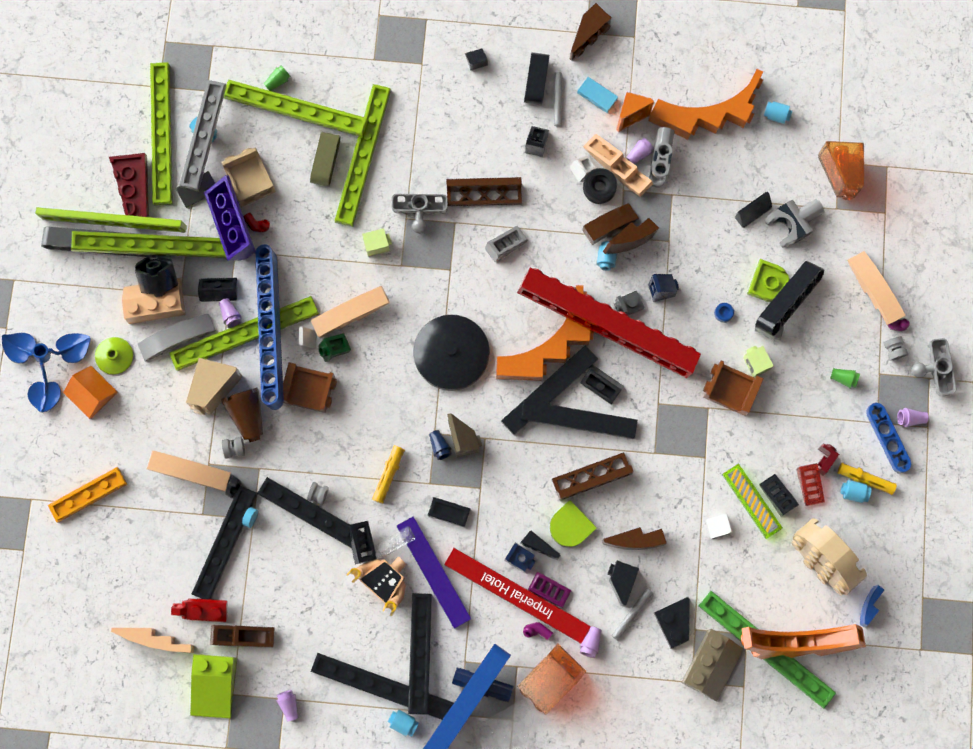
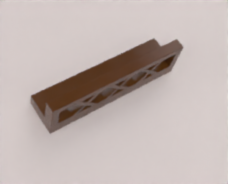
M522 177L446 179L447 206L522 205ZM517 190L518 199H509L506 196L509 191ZM474 191L482 195L478 200H472L468 196ZM491 191H496L500 194L496 200H491L487 195ZM451 192H459L463 197L459 201H451Z
M623 452L552 478V482L559 501L632 475L634 471L632 466L628 464ZM622 459L625 467L617 470L611 468L614 460ZM598 466L607 469L606 474L596 476L593 472ZM583 472L589 475L588 480L579 483L575 481L579 473ZM566 479L571 482V485L566 489L560 490L557 481Z

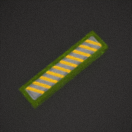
M739 463L722 474L765 539L783 529Z

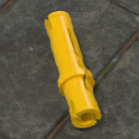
M393 446L388 461H385L384 465L386 466L372 500L384 503L394 475L400 468L399 464L405 449Z
M841 462L837 474L851 478L855 482L867 484L890 495L894 494L897 487L896 483L867 473L860 467L855 468Z

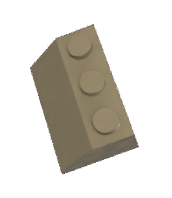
M708 629L681 683L717 702L744 648L717 631Z

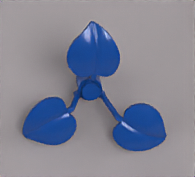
M27 333L2 335L3 350L12 362L25 363L30 355L34 356L36 361L40 363L44 383L35 382L29 387L27 393L28 400L39 412L44 413L51 410L58 403L61 390L58 383L48 382L44 363L49 361L51 353L61 355L62 359L67 363L80 362L88 352L91 341L90 336L79 333L66 334L56 341V348L59 351H55L52 348L48 349L43 343L36 344L33 336Z

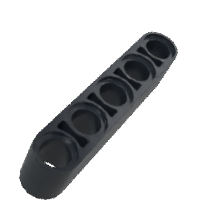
M805 261L761 313L755 327L771 336H775L821 281L825 270L809 261Z

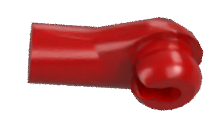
M250 212L244 215V219L252 231L266 232L269 230L270 222L268 220L256 221Z

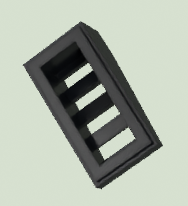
M776 474L759 484L780 516L785 515L799 505ZM775 481V486H773L770 489L766 487L767 485ZM779 488L781 491L773 496L771 492ZM784 494L785 498L778 502L776 498ZM788 501L790 504L783 508L781 505Z
M364 521L350 524L349 531L355 565L376 560L377 556L369 522ZM364 528V532L356 533L357 529ZM365 536V540L358 541V537ZM366 544V548L360 549L359 545ZM367 552V556L362 557L361 553Z
M532 530L520 542L523 546L558 560L561 556L559 552Z

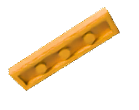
M116 467L50 503L48 507L55 521L59 523L126 486L127 482L120 469Z

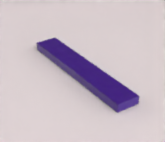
M414 516L398 524L397 528L453 628L455 629L471 620Z

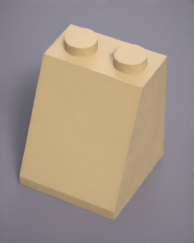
M199 358L186 403L196 414L205 416V413L212 414L222 402L221 399L225 398L241 380L242 374L237 367Z

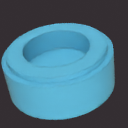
M252 507L248 508L244 514L242 524L251 528L257 519L258 510Z

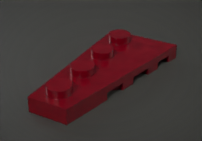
M145 153L110 156L109 160L113 167V174L117 181L118 192L123 202L122 206L125 215L149 217L147 155Z

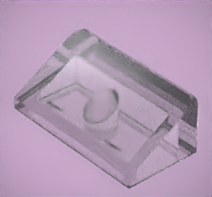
M407 526L376 545V557L384 558L415 540L411 528Z

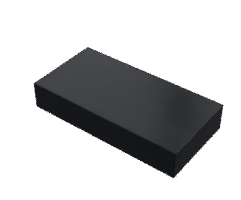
M433 497L428 516L465 528L471 508Z

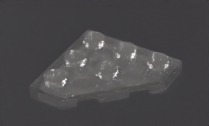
M524 698L472 728L483 749H526L535 716Z

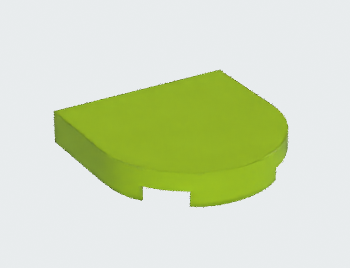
M760 259L747 295L771 302L790 280L789 276L781 266Z
M571 500L561 507L550 521L552 538L556 543L565 547L579 545L597 529Z

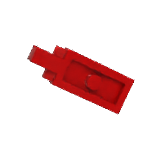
M188 598V600L182 601V604L173 603L171 615L182 616V619L226 622L228 601Z

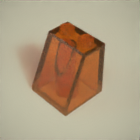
M826 141L818 153L819 161L836 197L851 200L864 187V143Z
M557 644L517 687L523 696L529 698L534 703L538 711L546 715L579 682L586 673V670L565 649Z

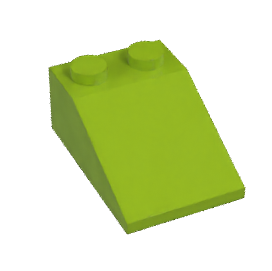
M193 654L190 716L231 719L237 658Z

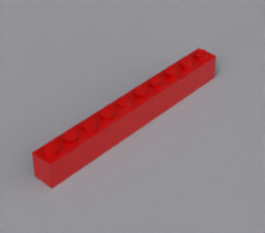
M530 267L517 291L518 294L685 378L693 374L701 353L697 352L695 348L679 343V340L663 335L658 329L647 327L644 322L634 320L626 313L618 312L612 309L610 305L596 301L591 295H584L578 292L573 286H566L560 283V280L543 274L539 269Z

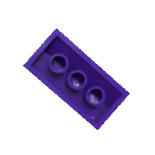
M225 175L205 191L204 194L227 260H246L256 250L230 177Z

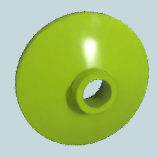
M119 337L105 339L98 345L95 351L97 366L100 370L110 375L123 373L130 367L133 361L132 347L126 340ZM112 351L116 353L114 357L109 356Z

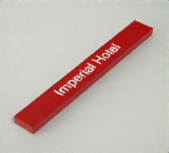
M453 548L444 564L446 567L580 644L591 627L456 548Z

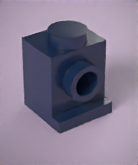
M514 543L504 560L523 573L527 569L530 571L536 562L533 559L535 555L517 543ZM524 555L525 561L520 562L518 556Z

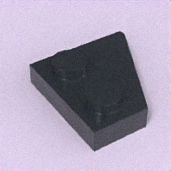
M689 597L654 612L670 649L689 641Z

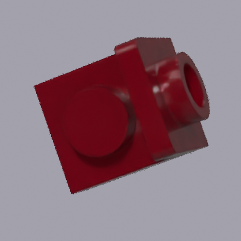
M823 443L818 450L826 456H823L817 464L820 466L817 472L822 476L829 471L840 455L836 452L835 447Z

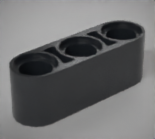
M531 52L524 103L542 105L549 54Z

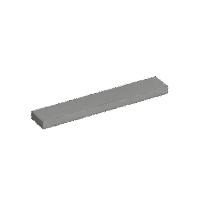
M207 80L179 185L181 188L199 191L227 87L226 83Z

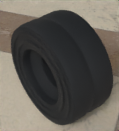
M604 168L591 170L586 175L583 183L584 195L589 201L596 204L610 201L617 189L616 177L611 171ZM603 182L605 189L597 190L595 183Z

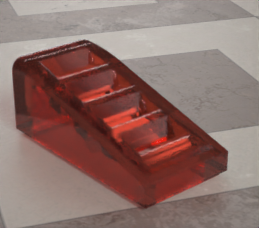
M815 463L796 468L805 506L824 503L818 464ZM812 471L813 474L805 476L804 472ZM814 479L815 481L806 484V480ZM816 486L817 490L807 491V488ZM818 494V498L809 499V495Z

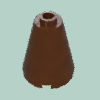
M258 387L254 388L253 391L250 389L227 397L228 401L226 397L222 398V404L243 439H248L249 443L260 440V435H263Z

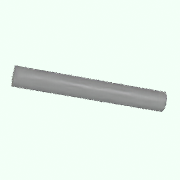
M555 72L554 126L556 127L562 126L561 72Z
M646 588L612 634L613 638L619 640L653 594L649 589Z

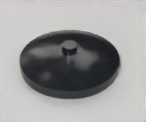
M443 315L429 321L418 333L413 349L414 362L423 379L436 388L449 391L467 388L478 381L487 368L490 355L489 343L483 330L474 321L459 315Z

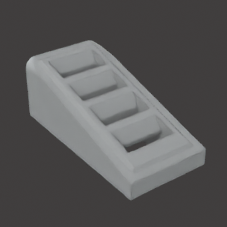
M515 226L488 241L485 250L493 261L497 262L525 244L528 239L520 228ZM512 234H515L519 241H516ZM506 238H508V239L510 240V242L512 243V245L509 244V242L506 240Z

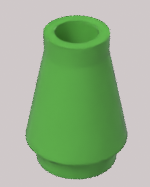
M281 65L274 69L263 84L269 91H272L288 82L291 76Z
M833 368L830 379L851 389V387L856 388L860 373H857L856 370Z

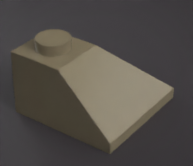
M452 413L447 414L457 458L479 453V447L482 446L480 435L476 436L475 430Z

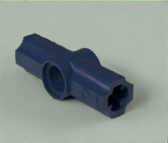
M457 667L452 684L465 688L474 673ZM494 680L484 696H491L498 700L509 702L514 686Z

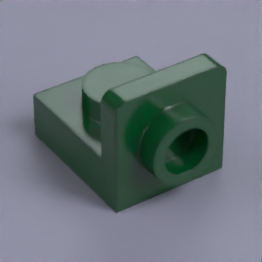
M344 333L324 338L318 345L319 354L325 362L330 361L332 357L351 351Z

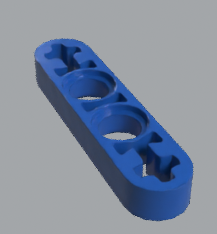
M880 403L871 404L867 408L866 414L893 470L897 473H905L911 468V460L885 407ZM874 408H875L876 410H877V409L880 410V413H878V416H877L876 414H874V415L872 414V411L874 410ZM884 417L885 420L880 421L878 424L876 423L879 418ZM881 424H886L889 427L888 434L880 432ZM892 441L897 444L898 449L896 452L888 449L889 442ZM901 452L902 455H900V456H898V457H896V458H893L894 455H897L898 453ZM899 459L901 462L904 461L906 463V465L903 466L904 469L902 467L897 466V464L899 463Z

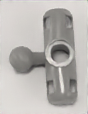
M394 194L392 196V211L394 213L416 214V220L412 223V229L419 234L423 233L427 228L426 222L423 220L424 214H435L437 212L444 214L447 212V196L444 194ZM398 196L405 197V202H398ZM435 197H442V202H435ZM417 202H423L425 204L421 208L415 206Z
M945 338L933 339L928 344L931 365L915 363L911 368V372L915 377H923L926 373L931 372L934 384L937 386V395L948 396L956 392L949 343ZM946 345L947 351L941 353L940 347ZM938 364L944 366V372L938 369ZM952 382L953 389L948 391L947 383Z

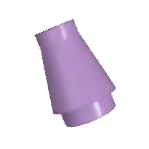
M643 138L637 142L626 158L635 165L650 155L654 147L647 139Z
M228 298L221 300L219 306L223 323L228 328L239 325L241 323L240 313Z
M904 408L899 410L897 420L899 425L904 427L926 424L928 422V413Z
M590 627L589 632L580 645V653L582 655L595 658L596 654H598L601 629Z
M292 690L277 694L278 700L276 701L284 713L287 722L299 718L296 694H293Z

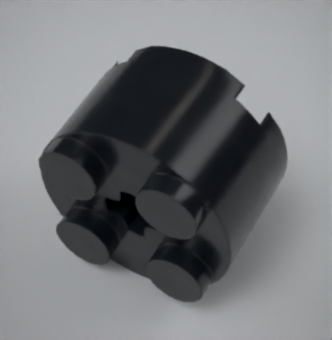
M156 255L157 259L152 260L150 257L144 258L135 265V274L141 293L154 294L155 297H161L165 295L166 291L178 286L174 265L169 256Z

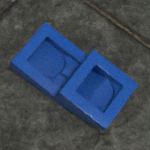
M879 585L873 586L863 604L860 616V625L863 627L868 626L879 612L873 606L884 592V589Z

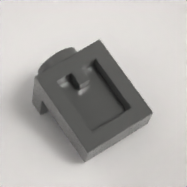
M637 290L622 297L621 295L617 296L616 303H614L616 311L624 312L628 316L644 309Z

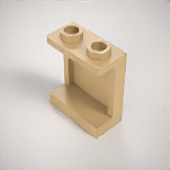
M247 148L241 154L225 158V161L221 162L226 174L230 177L241 207L276 192L256 148Z

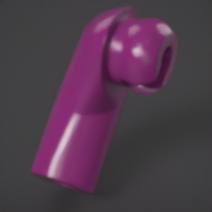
M905 318L888 324L891 330L901 332L907 330L910 326V322Z
M540 622L527 624L523 630V634L527 638L541 635L547 641L553 634L552 631Z

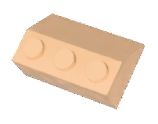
M177 278L178 286L166 291L165 295L161 297H155L154 294L141 293L139 285L124 287L122 295L124 319L128 324L186 315L181 279Z

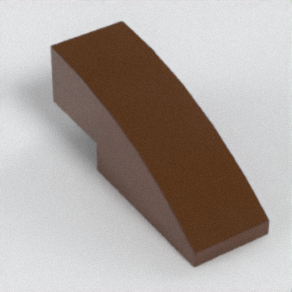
M627 203L583 225L582 231L590 243L594 245L605 237L608 238L627 227L631 222L633 223L638 220L639 217L631 205Z
M650 218L646 219L638 227L631 222L609 241L603 253L616 254L635 249L652 239L659 227Z
M641 527L602 540L603 545L627 550L651 549L667 544L662 529L643 534Z
M211 625L210 645L273 647L275 627Z

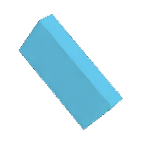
M587 77L577 91L579 95L606 113L609 112L618 99V96L590 77Z

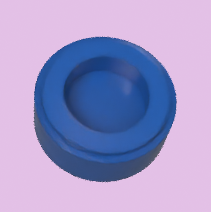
M720 303L714 311L715 318L723 323L730 321L734 316L733 307L728 303Z

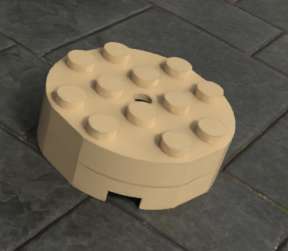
M812 518L794 534L793 542L791 543L805 558L803 560L804 564L810 570L814 568L818 573L817 577L823 584L828 583L841 596L843 594L847 595L867 577V573L864 568L861 570L857 568L856 562L859 559L849 546L828 526L825 525L822 529L816 524L819 521Z

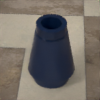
M435 430L429 434L434 457H437V460L448 458L452 454V448L440 431Z

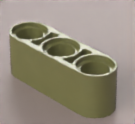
M321 132L311 171L310 183L330 186L340 146V135Z

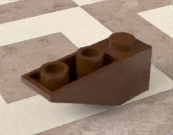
M597 3L582 16L570 52L569 59L571 61L575 57H580L588 45H593L597 41L598 36L601 33L605 34L611 27L612 17Z

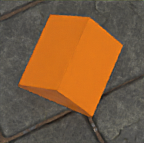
M626 92L616 130L620 132L650 116L654 104L653 99Z
M89 366L72 375L63 393L91 419L118 392L92 366Z

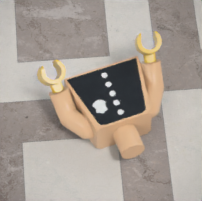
M399 556L391 565L384 559L382 561L376 559L365 562L357 568H352L347 573V576L349 574L355 576L351 581L352 583L359 579L385 603L383 611L386 608L392 610L390 616L394 614L396 608L404 599L406 589L405 578L399 572L407 564Z

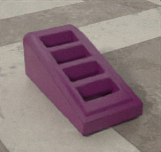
M536 572L528 588L529 591L563 608L571 592L567 587L539 572ZM541 579L543 580V583L538 590L536 589V586L539 580ZM546 583H549L550 586L545 594L542 591ZM555 586L557 590L552 598L549 595ZM563 590L564 593L560 601L556 600L560 591Z

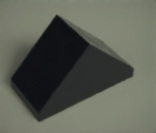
M531 126L526 140L525 153L543 157L549 130Z

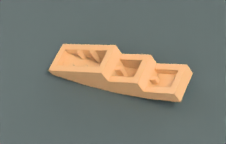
M597 134L583 146L605 169L611 171L621 183L639 197L653 185L652 180L639 172L636 165L624 158L621 151Z
M865 251L847 260L863 292H867L875 309H879L887 325L906 316L887 282Z
M379 286L312 319L311 323L317 336L322 338L336 329H342L356 320L359 321L390 302L383 287Z
M152 451L147 470L221 491L226 490L231 472L157 451Z
M111 628V632L147 647L172 652L194 653V645L175 644V637L155 636L154 628Z

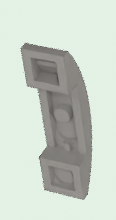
M204 314L169 326L138 343V346L146 362L162 355V352L196 337L199 339L216 330L209 314Z

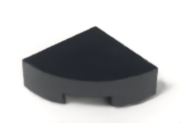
M232 476L225 492L226 496L234 497L238 487L241 485V481L238 478Z

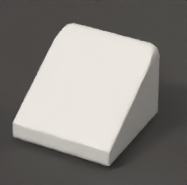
M589 155L576 159L570 165V169L578 181L585 179L591 170L597 168Z
M306 327L299 328V345L302 350L316 349L315 330Z
M727 514L706 520L711 539L732 533Z

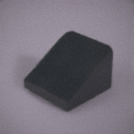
M482 48L465 53L470 71L488 66V60Z

